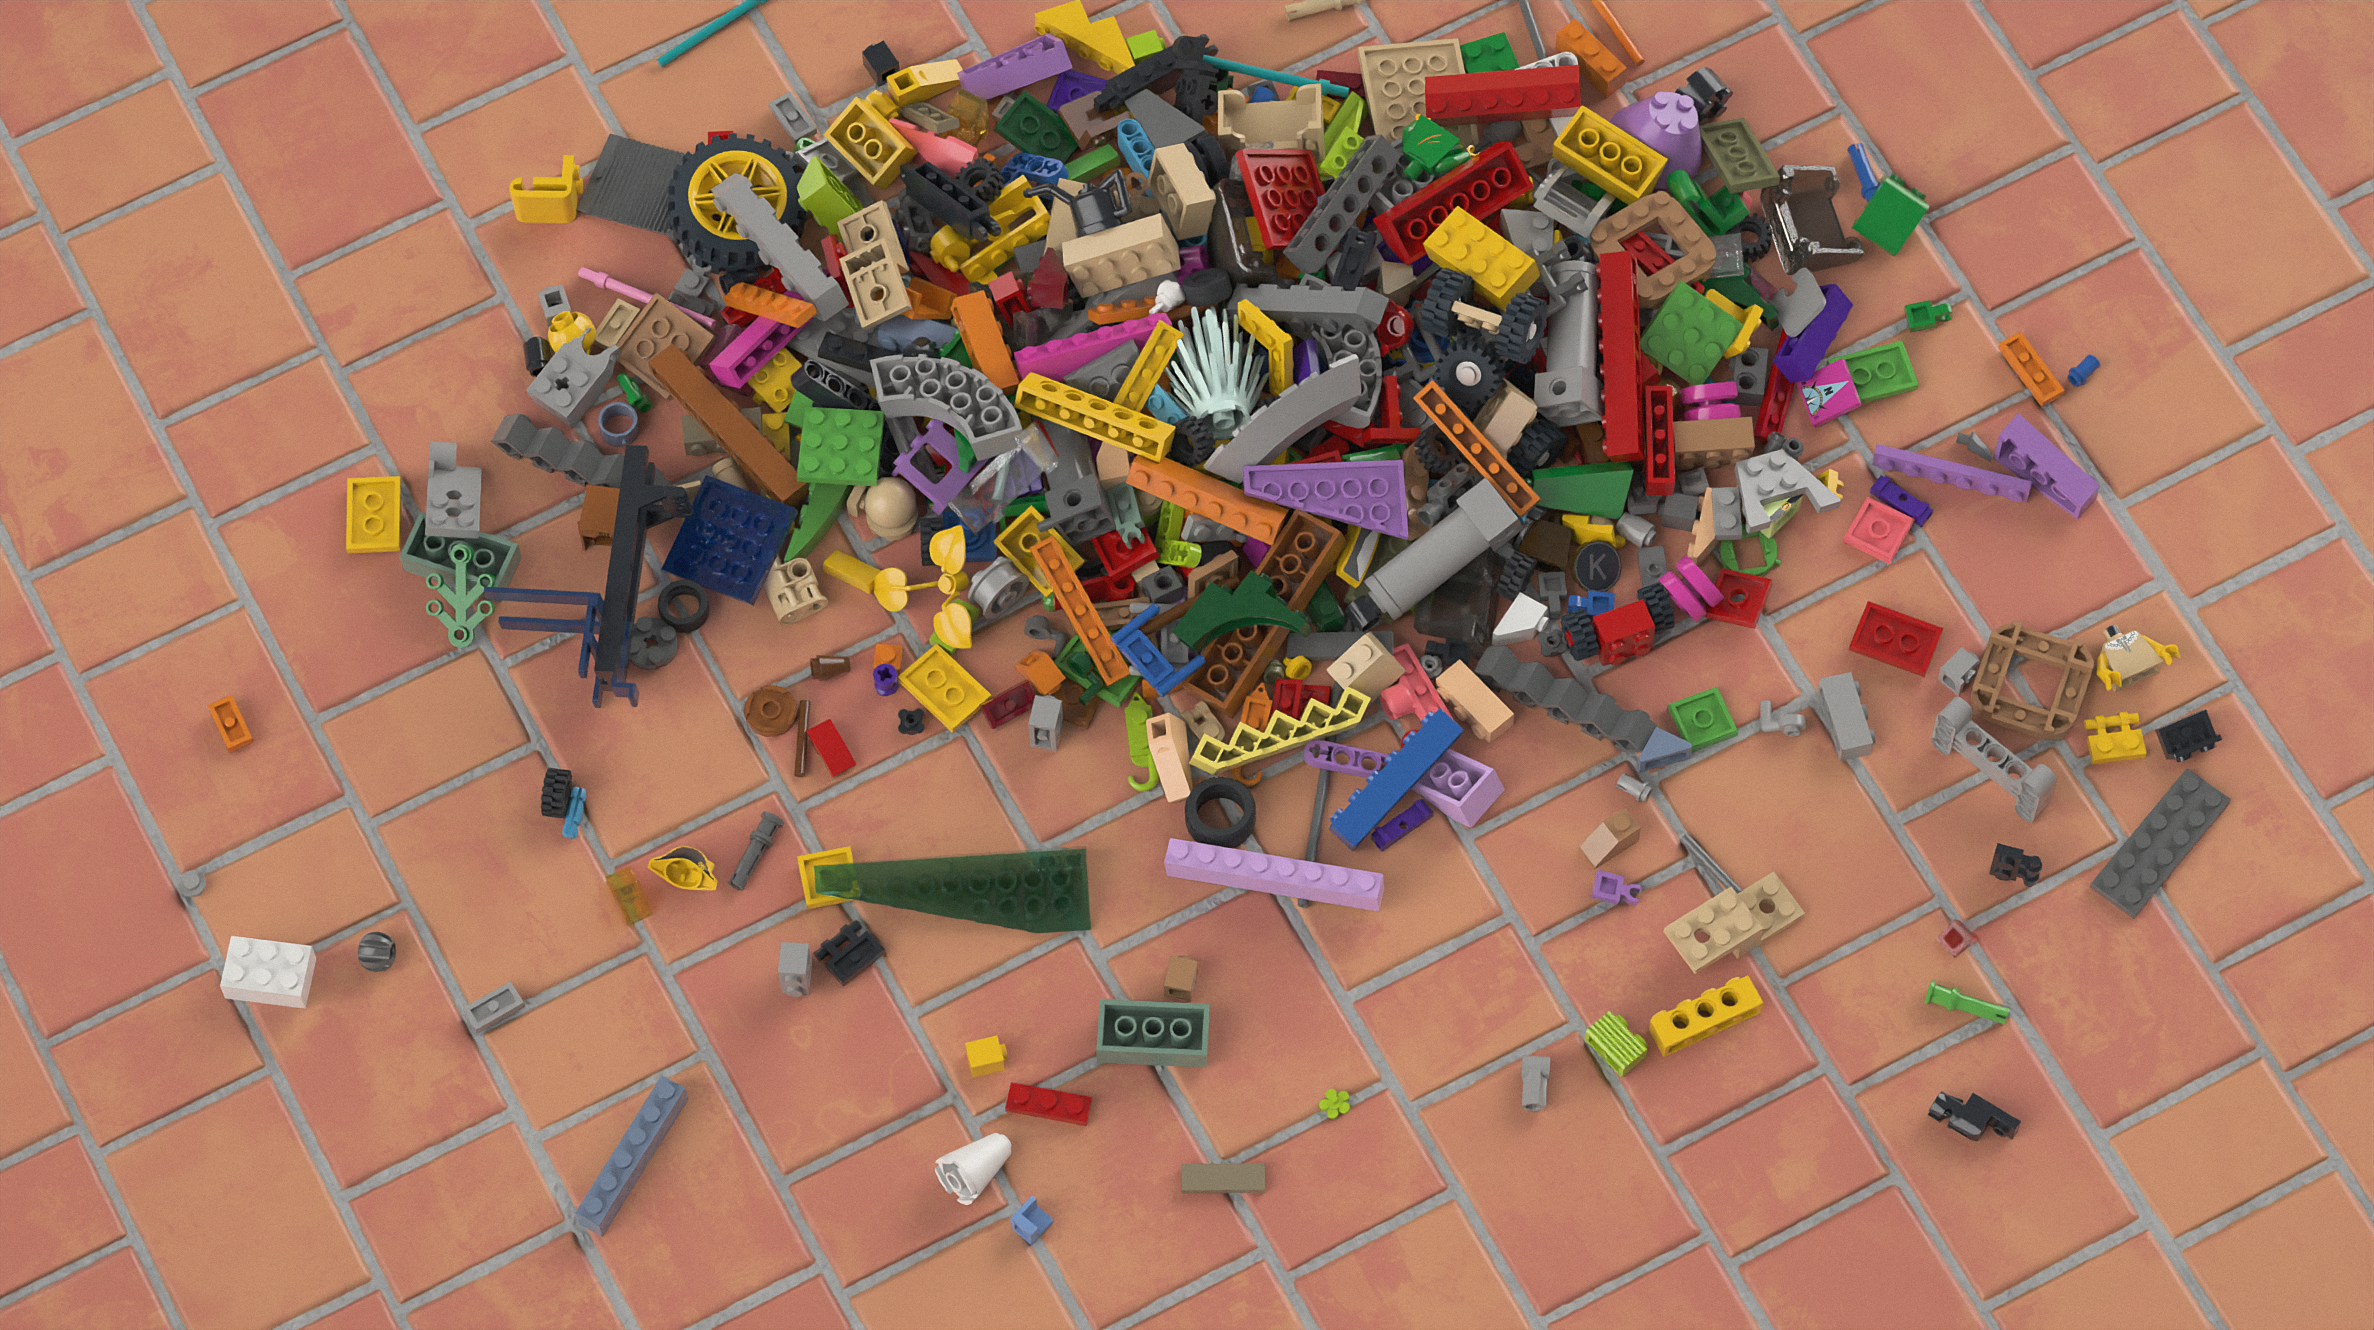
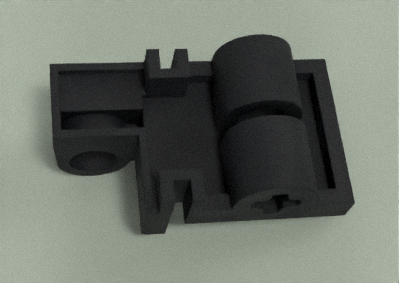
M1180 36L1174 41L1172 46L1174 55L1179 58L1175 59L1174 68L1184 71L1183 74H1180L1175 85L1176 99L1173 107L1202 125L1203 115H1213L1218 110V95L1208 88L1209 82H1217V78L1214 77L1215 73L1219 72V69L1212 68L1213 64L1202 62L1206 38ZM1184 41L1189 42L1187 55L1181 50Z

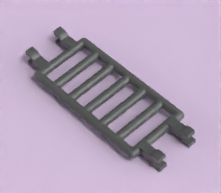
M1563 240L1557 242L1550 250L1539 254L1535 248L1524 252L1535 260L1540 277L1554 303L1548 305V310L1546 311L1548 312V317L1566 308L1564 298L1574 293H1582L1588 290L1580 271L1558 286L1550 274L1548 266L1571 258ZM1529 289L1524 293L1526 295L1532 296ZM1473 298L1472 303H1470V306L1479 308L1476 301ZM1423 304L1409 313L1437 363L1443 352L1433 333L1427 332L1422 328L1421 319L1424 317L1422 310L1425 308ZM1497 307L1500 315L1502 316L1505 312ZM1480 326L1479 331L1482 337L1485 338L1484 344L1488 345L1492 342L1495 345L1498 342L1496 335L1489 333V330ZM1460 330V332H1457V336L1453 337L1455 342L1459 337L1464 336L1462 331ZM1375 337V339L1377 340L1378 346H1379V351H1380V348H1381L1382 345H1381V343L1378 341V337ZM1407 343L1399 347L1406 364L1382 373L1384 377L1397 376V384L1401 385L1403 381L1413 376L1417 382H1423L1435 376V371L1438 367H1435V363L1422 370Z

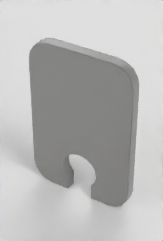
M1807 268L1800 269L1792 277L1793 282L1797 284V288L1791 296L1787 297L1788 293L1782 287L1771 301L1779 311L1778 319L1784 331L1790 337L1800 334L1826 305V299L1811 271Z

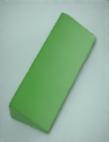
M1107 143L1064 165L1068 170V177L1066 179L1085 183L1121 164L1120 156Z

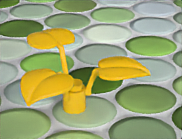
M958 525L938 532L930 541L931 559L936 565L942 566L941 571L945 573L940 577L939 581L906 586L907 576L905 572L899 568L891 567L877 574L873 582V589L880 604L892 612L903 610L907 606L909 601L907 591L938 586L945 594H951L941 606L943 611L934 616V629L937 636L945 644L954 648L966 649L973 647L970 615L963 605L951 603L955 597L960 596L959 592L964 591L969 584L967 574L961 571L966 559V545L962 525Z

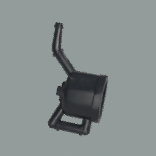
M1120 169L1113 170L1098 186H1093L1092 182L1084 184L1083 189L1079 190L1078 195L1075 197L1059 188L1055 183H1045L1023 191L1025 198L1048 193V195H1053L1069 205L1077 238L1123 225L1121 217L1129 215L1133 211V204L1130 201L1125 183L1126 177H1124ZM1114 184L1120 200V207L1117 206L1114 191L1111 189Z

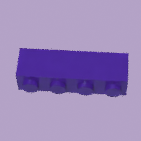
M1836 283L1819 286L1826 299L1824 309L1800 334L1795 337L1788 335L1773 360V363L1790 383L1807 381L1813 377L1816 367L1825 357L1826 350L1836 338L1839 328L1848 317L1853 304Z

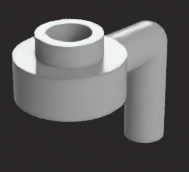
M1763 700L1760 702L1761 730L1763 732L1781 731L1786 736L1794 737L1800 735V732L1806 729V719L1803 715L1785 714L1780 716L1778 720L1772 721L1771 701Z

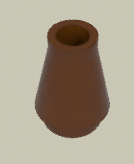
M816 655V658H811L810 670L813 680L819 679L823 681L850 672L849 657Z

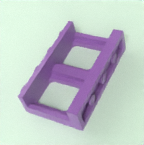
M933 418L926 426L929 431L924 436L919 434L910 444L913 449L908 454L903 451L894 461L897 467L892 472V475L895 477L899 473L935 503L931 509L940 515L991 457L979 460L968 474L959 469L955 438L943 428L945 422ZM925 444L931 445L952 464V469L938 484H933L910 463L911 459Z

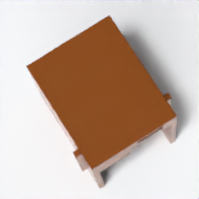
M587 485L581 518L577 522L583 551H586L587 544L612 547L619 488Z

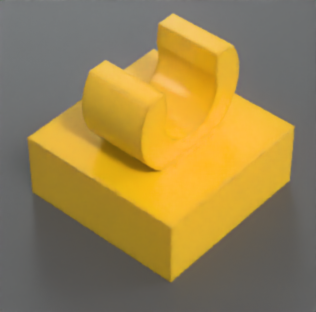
M1828 469L1815 477L1839 499H1842L1843 495L1836 493V490L1844 486L1842 481L1837 480L1838 472Z

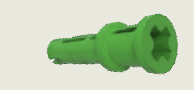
M1934 980L1930 982L1924 1001L1926 1004L1932 1002L1944 1006L1948 1011L1958 1009L2002 1023L2003 1025H2005L2010 1009L1961 994L1960 990L1956 987L1950 989L1937 985Z

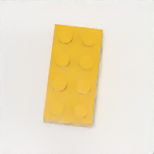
M1459 206L1453 210L1423 243L1429 259L1444 269L1447 268L1471 276L1474 281L1472 286L1474 291L1504 312H1506L1507 304L1511 303V298L1515 297L1516 293L1524 294L1540 277V272L1534 259Z

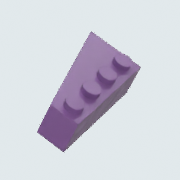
M1047 33L959 71L957 75L967 101L972 104L983 105L991 101L993 97L1006 95L1017 88L1067 71L1073 67L1063 41Z
M2019 413L1999 434L1993 459L2019 478L2032 481L2031 486L2076 519H2079L2097 498L2100 485L2097 484L2096 480L2087 475Z

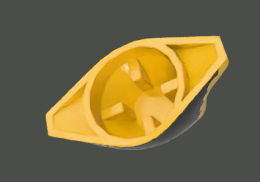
M688 846L676 847L667 854L652 858L649 861V869L676 887L687 890H716L718 881L712 874L714 863L708 861L706 856L695 848Z

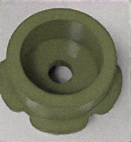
M1270 661L1264 670V680L1269 684L1276 685V678L1285 679L1287 667L1280 661Z

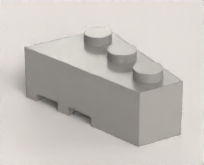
M1501 210L1499 226L1505 240L1522 252L1535 248L1539 254H1542L1552 248L1554 222L1552 217L1543 212ZM1550 265V266L1547 267L1548 270H1549V272H1550V274H1551V267H1552V265ZM1539 277L1529 287L1532 296L1547 297L1548 290L1541 277Z

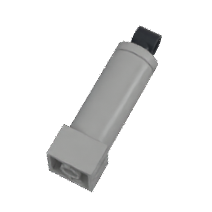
M1570 236L1563 240L1571 258L1552 266L1551 275L1558 286L1580 271L1588 290L1582 293H1574L1564 298L1566 308L1548 317L1546 372L1535 374L1534 398H1530L1538 407L1536 410L1557 428L1602 420V414H1605V404L1602 403L1601 389H1604L1605 385L1596 378L1599 314L1597 290L1600 288V279L1597 276L1596 266L1592 264L1593 251L1576 236ZM1549 294V305H1550V304L1554 303V301H1553V299L1551 298V296H1550V294Z
M1486 478L1456 500L1459 507L1364 581L1370 589L1368 595L1358 597L1345 609V613L1360 632H1364L1374 626L1381 619L1382 613L1388 612L1395 621L1403 615L1402 613L1412 608L1487 548L1491 547L1495 552L1523 530L1517 516Z

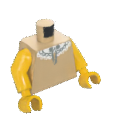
M2112 625L2103 631L2108 642L2103 644L2101 653L2097 657L2096 674L2106 684V690H2111L2112 686L2113 691L2116 693L2158 674L2163 663L2162 659L2165 660L2167 665H2171L2173 663L2172 657L2180 659L2181 656L2177 645L2170 644L2164 646L2144 635L2141 636L2136 630L2123 635L2117 625Z

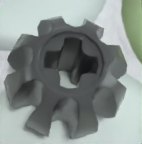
M370 932L361 939L358 946V959L366 970L381 972L393 965L396 958V944L391 936L383 932Z

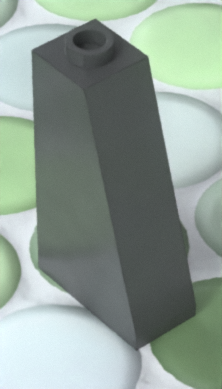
M1148 89L1124 101L1132 119L1140 123L1155 149L1188 141L1195 145L1198 137L1207 134L1202 125Z

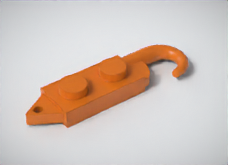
M1263 682L1250 696H1246L1241 717L1242 723L1264 733L1267 727L1272 707V700H1269ZM1242 766L1231 769L1233 779L1241 782L1246 787L1256 785L1263 775L1259 771L1255 778L1245 779L1241 773Z

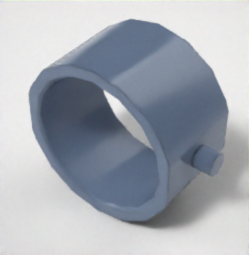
M615 402L606 405L601 410L598 422L601 436L605 442L612 446L622 447L631 444L637 438L639 423L633 407L627 403ZM615 415H625L634 421L632 427L621 434L610 433L604 429L605 423Z

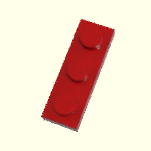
M1011 1082L1005 1111L1087 1126L1092 1097Z

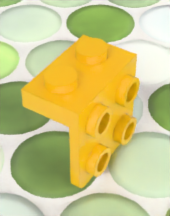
M1714 289L1706 291L1704 297L1744 324L1723 356L1729 359L1739 353L1743 354L1750 345L1749 337L1757 330L1761 323L1759 318L1763 309L1754 304L1743 310Z

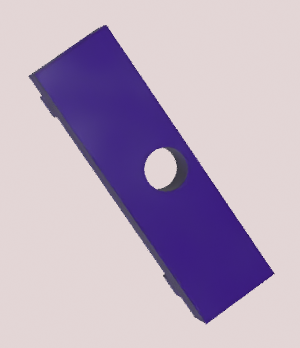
M1881 475L1870 489L1871 494L1893 509L1915 519L1914 523L1920 527L1932 515L1933 509L1929 507L1928 503H1922L1892 483L1887 476L1883 477ZM1899 498H1905L1906 501H1901Z
M1423 799L1414 802V805L1382 827H1377L1375 832L1371 834V840L1382 852L1432 818L1434 812ZM1406 825L1408 828L1401 829L1400 826Z

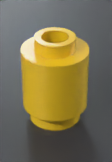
M875 90L866 97L865 101H868L887 121L891 118L900 120L901 109L884 92Z

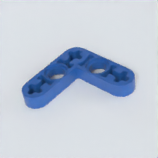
M1025 152L1014 155L1000 171L1004 182L1007 183L1004 187L1022 175L1029 181L1042 184H1058L1059 178L1066 179L1068 177V170L1062 161Z

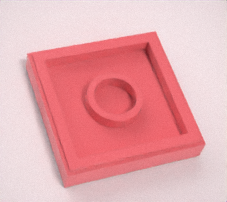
M1867 496L1845 534L1843 542L1891 564L1912 528L1915 519Z

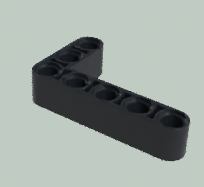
M806 361L791 375L792 386L823 408L882 411L876 399L817 361ZM885 418L877 480L892 476V472L897 467L894 461L900 456Z

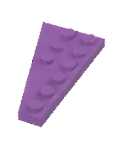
M1403 460L1243 466L1244 495L1408 540Z

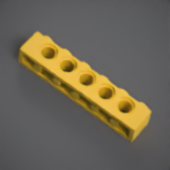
M1030 372L1019 384L1014 404L1015 408L1160 462L1171 450L1176 427L1033 372Z

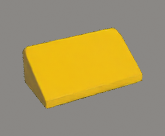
M837 549L822 564L824 573L869 594L873 589L875 577L881 572V570Z

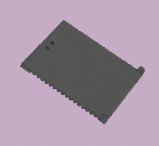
M609 134L578 204L577 212L667 235L670 240L674 241L673 229L670 230L668 223L670 179H673L676 165H683V156L685 154Z

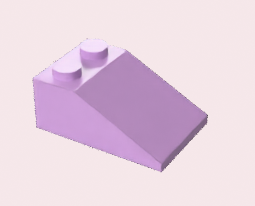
M1450 749L1412 788L1413 791L1451 819L1470 828L1505 790L1493 768Z

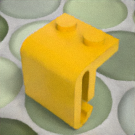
M564 155L562 177H533L534 191L525 190L522 177L515 178L510 183V195L518 221L523 223H570L576 218L578 193H583V178H580V165H576L574 155Z

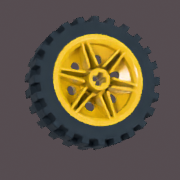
M729 133V139L720 140L719 135L711 137V144L705 146L703 142H700L696 145V152L693 155L688 151L683 156V165H676L673 179H670L668 223L670 230L673 229V239L677 245L683 244L682 253L687 258L691 255L696 257V265L701 268L705 264L711 265L712 273L719 275L720 270L737 271L747 269V271H752L755 268H762L764 272L771 270V265H766L761 260L758 254L760 249L757 243L748 238H743L736 229L737 222L734 216L726 212H720L713 202L715 198L713 193H709L712 188L734 173L748 178L753 184L752 190L754 194L759 198L763 196L776 211L775 215L782 225L786 223L799 238L802 237L804 232L806 211L798 202L800 196L796 188L803 174H797V163L793 158L789 161L786 160V151L779 147L777 150L771 148V141L765 138L760 143L754 141L755 135L747 134L746 139L737 138V133ZM719 215L721 221H714L712 216Z

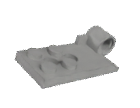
M430 441L425 535L478 539L482 470L477 467L455 466L457 443Z

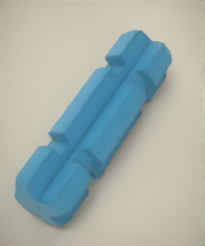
M574 787L571 790V800L568 803L565 816L566 822L562 830L563 837L575 839L577 837L578 826L580 825L584 808L583 803L587 795L584 788Z

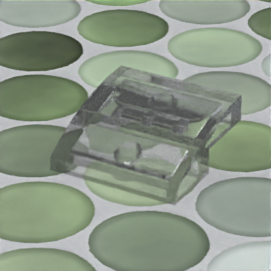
M1741 233L1708 237L1716 250L1714 267L1708 279L1744 275Z

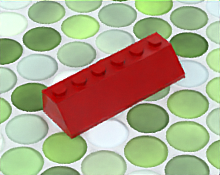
M1579 65L1425 77L1426 118H1431V121L1440 127L1572 117L1582 106Z
M1497 142L1375 217L1373 221L1384 242L1406 265H1410L1427 254L1423 243L1457 206L1481 221L1531 190L1534 186L1512 143Z

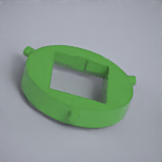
M1741 522V539L1759 537L1765 566L1739 570L1732 544L1734 540H1722L1720 546L1721 563L1725 569L1763 577L1772 570L1775 564H1781V560L1776 559V542L1773 536L1769 539L1760 531L1748 534L1746 524L1744 525Z

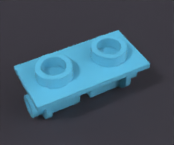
M1156 383L1144 404L1159 421L1170 425L1187 417L1182 409L1166 393V390Z

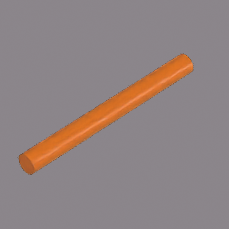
M1590 0L1635 65L1640 66L1643 64L1644 58L1604 1Z

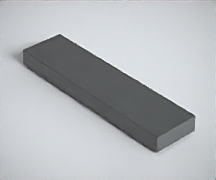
M1393 631L1310 633L1305 638L1298 633H1288L1287 657L1294 659L1297 656H1304L1309 661L1337 660L1368 632H1372L1394 656L1395 634Z

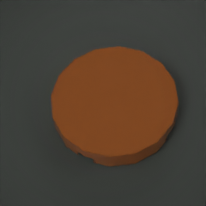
M777 685L760 687V690L752 692L748 696L744 705V716L748 726L756 734L764 737H776L785 734L793 727L797 719L798 708L794 697L787 689Z

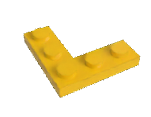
M1244 299L1238 302V324L1251 335L1254 334L1255 339L1269 350V391L1281 398L1279 394L1294 385L1293 340L1273 320L1265 316L1257 306Z

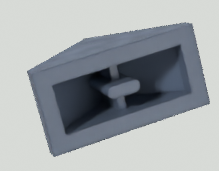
M1656 727L1639 757V773L1690 759L1692 752L1691 743Z

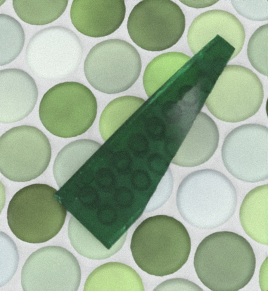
M1087 846L928 856L814 866L815 889L818 894L909 909L960 920L975 921L977 923L991 924L1032 933L1091 930Z

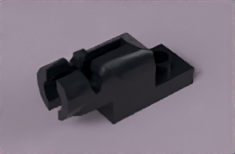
M1941 1091L1929 1109L1928 1115L1939 1123L1943 1119L1949 1118L1947 1128L1953 1129L1966 1138L1977 1142L1988 1125L1992 1127V1130L2001 1137L2007 1136L2013 1140L2021 1123L2017 1118L1975 1093H1972L1967 1103L1963 1104L1964 1101Z

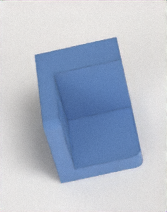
M1031 1196L1010 1218L1011 1228L1030 1245H1033L1052 1225L1053 1219L1037 1206V1199Z

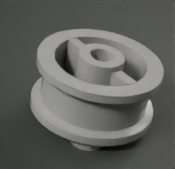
M1001 556L984 571L980 570L973 576L971 580L973 584L968 592V600L972 604H979L983 608V615L987 619H995L1006 613L1019 601L1029 585V577L1024 573H1018L1014 569V562L1011 559Z

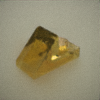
M630 866L605 877L627 926L652 916V911L641 884L637 881Z

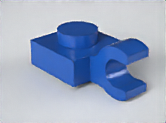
M1588 591L1587 598L1571 595L1569 596L1567 613L1583 609L1587 614V618L1593 620V617L1614 610L1615 593Z

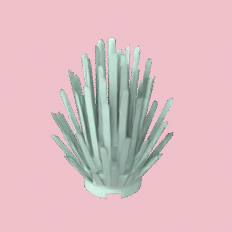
M1210 306V309L1205 311L1206 316L1202 317L1205 347L1197 308L1192 307V330L1196 352L1189 329L1184 327L1182 320L1178 321L1180 332L1184 333L1183 341L1178 339V346L1176 347L1177 355L1187 379L1176 362H1171L1175 373L1191 396L1187 394L1167 367L1163 370L1172 381L1168 383L1174 389V392L1189 408L1170 392L1166 393L1187 416H1196L1197 420L1199 418L1204 420L1202 425L1208 424L1209 428L1207 430L1208 432H1213V439H1229L1234 437L1232 433L1237 428L1239 429L1243 424L1251 421L1250 413L1262 394L1260 391L1269 377V373L1264 374L1254 392L1265 355L1261 358L1258 355L1255 358L1248 381L1255 340L1254 334L1250 337L1242 376L1243 332L1238 334V316L1235 314L1233 318L1234 344L1231 357L1226 309L1224 308L1222 312L1223 338L1215 308Z

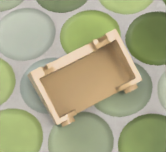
M1321 84L1301 86L1296 93L1297 100L1246 103L1244 95L1237 90L1218 91V138L1229 169L1235 170L1238 166L1235 153L1241 149L1312 150L1316 164L1322 162L1325 156Z

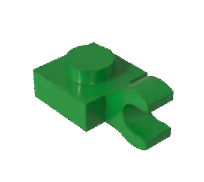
M1930 300L1904 305L1910 333L1935 328L1936 321L1946 322L1952 319L1950 303L1932 307Z

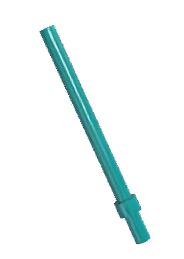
M769 0L744 1L657 58V63L661 68L758 4L763 5Z
M1203 55L1202 62L1213 64L1212 67L1297 87L1308 84H1321L1322 95L1327 96L1328 93L1345 98L1348 96V87L1330 84L1329 80L1320 79L1317 81Z

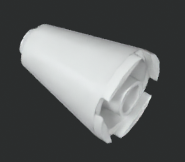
M993 1133L941 1156L935 1162L939 1164L935 1168V1172L940 1183L949 1194L954 1191L959 1196L958 1202L965 1205L973 1203L1011 1155V1142L1005 1135Z

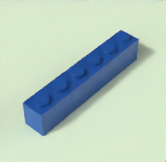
M1440 708L1435 714L1430 711L1420 722L1423 725L1417 733L1412 730L1402 741L1405 746L1399 752L1393 750L1384 760L1387 765L1381 771L1376 769L1366 780L1369 784L1362 791L1358 788L1349 797L1348 801L1350 804L1344 811L1339 808L1329 819L1332 822L1329 830L1352 851L1359 846L1462 735L1464 729Z

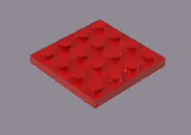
M1241 149L1235 155L1266 250H1285L1318 205L1317 198L1326 194L1312 150Z

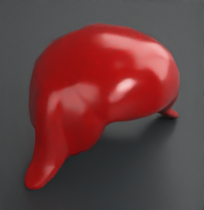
M1393 301L1388 303L1381 322L1376 328L1379 336L1378 341L1382 345L1380 357H1385L1390 350L1404 346L1413 335L1414 320L1411 314Z

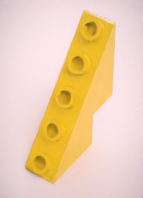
M1075 0L1035 13L1034 29L1039 34L1045 35L1049 33L1061 39L1065 47L1073 49L1084 59L1093 60L1102 69L1120 74L1135 66L1114 16L1090 23L1081 0Z

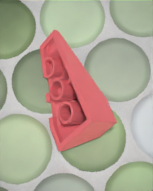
M894 118L888 121L918 151L913 158L920 165L930 162L954 180H957L955 177L956 173H962L960 171L962 166L967 168L968 165L966 163L970 161L974 164V159H979L977 148L955 137L948 136L946 139H943L931 130L927 133L921 132L916 125Z

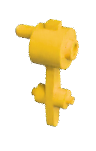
M1012 210L992 217L999 223L1001 233L995 237L988 233V239L991 241L998 240L1002 235V228L1016 219V214ZM944 228L932 237L930 254L936 264L940 262L945 268L956 272L959 270V265L966 262L970 256L969 245L979 240L973 239L969 241L953 228Z

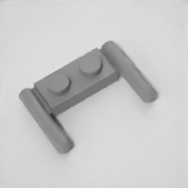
M1132 602L1129 605V610L1131 613H1141L1153 603ZM1155 603L1160 607V611L1157 614H1161L1178 605ZM1182 618L1161 629V654L1173 666L1176 673L1188 664V647L1178 641L1172 633ZM1133 665L1129 667L1131 675L1142 676Z

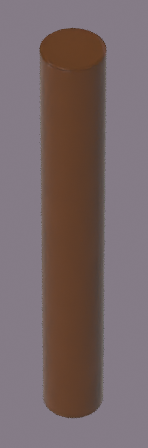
M809 700L800 701L794 776L796 777L805 776L808 743L806 731L809 729L811 705Z

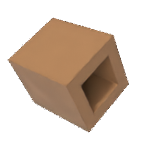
M1185 955L1171 956L1164 983V996L1191 1001L1198 974V961Z

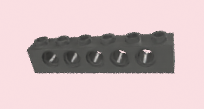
M1382 134L1365 138L1346 167L1283 251L1286 257L1302 273L1319 272L1324 268L1328 256L1340 246L1341 238L1354 226V220L1368 207V201L1373 194L1382 188V182L1386 176L1395 170L1396 162L1401 155Z

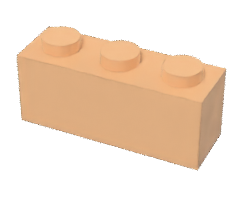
M1460 659L1436 678L1435 689L1444 703L1448 702L1454 708V713L1461 721L1466 720L1472 726L1473 733L1479 739H1484L1488 744H1491L1513 726L1514 713Z

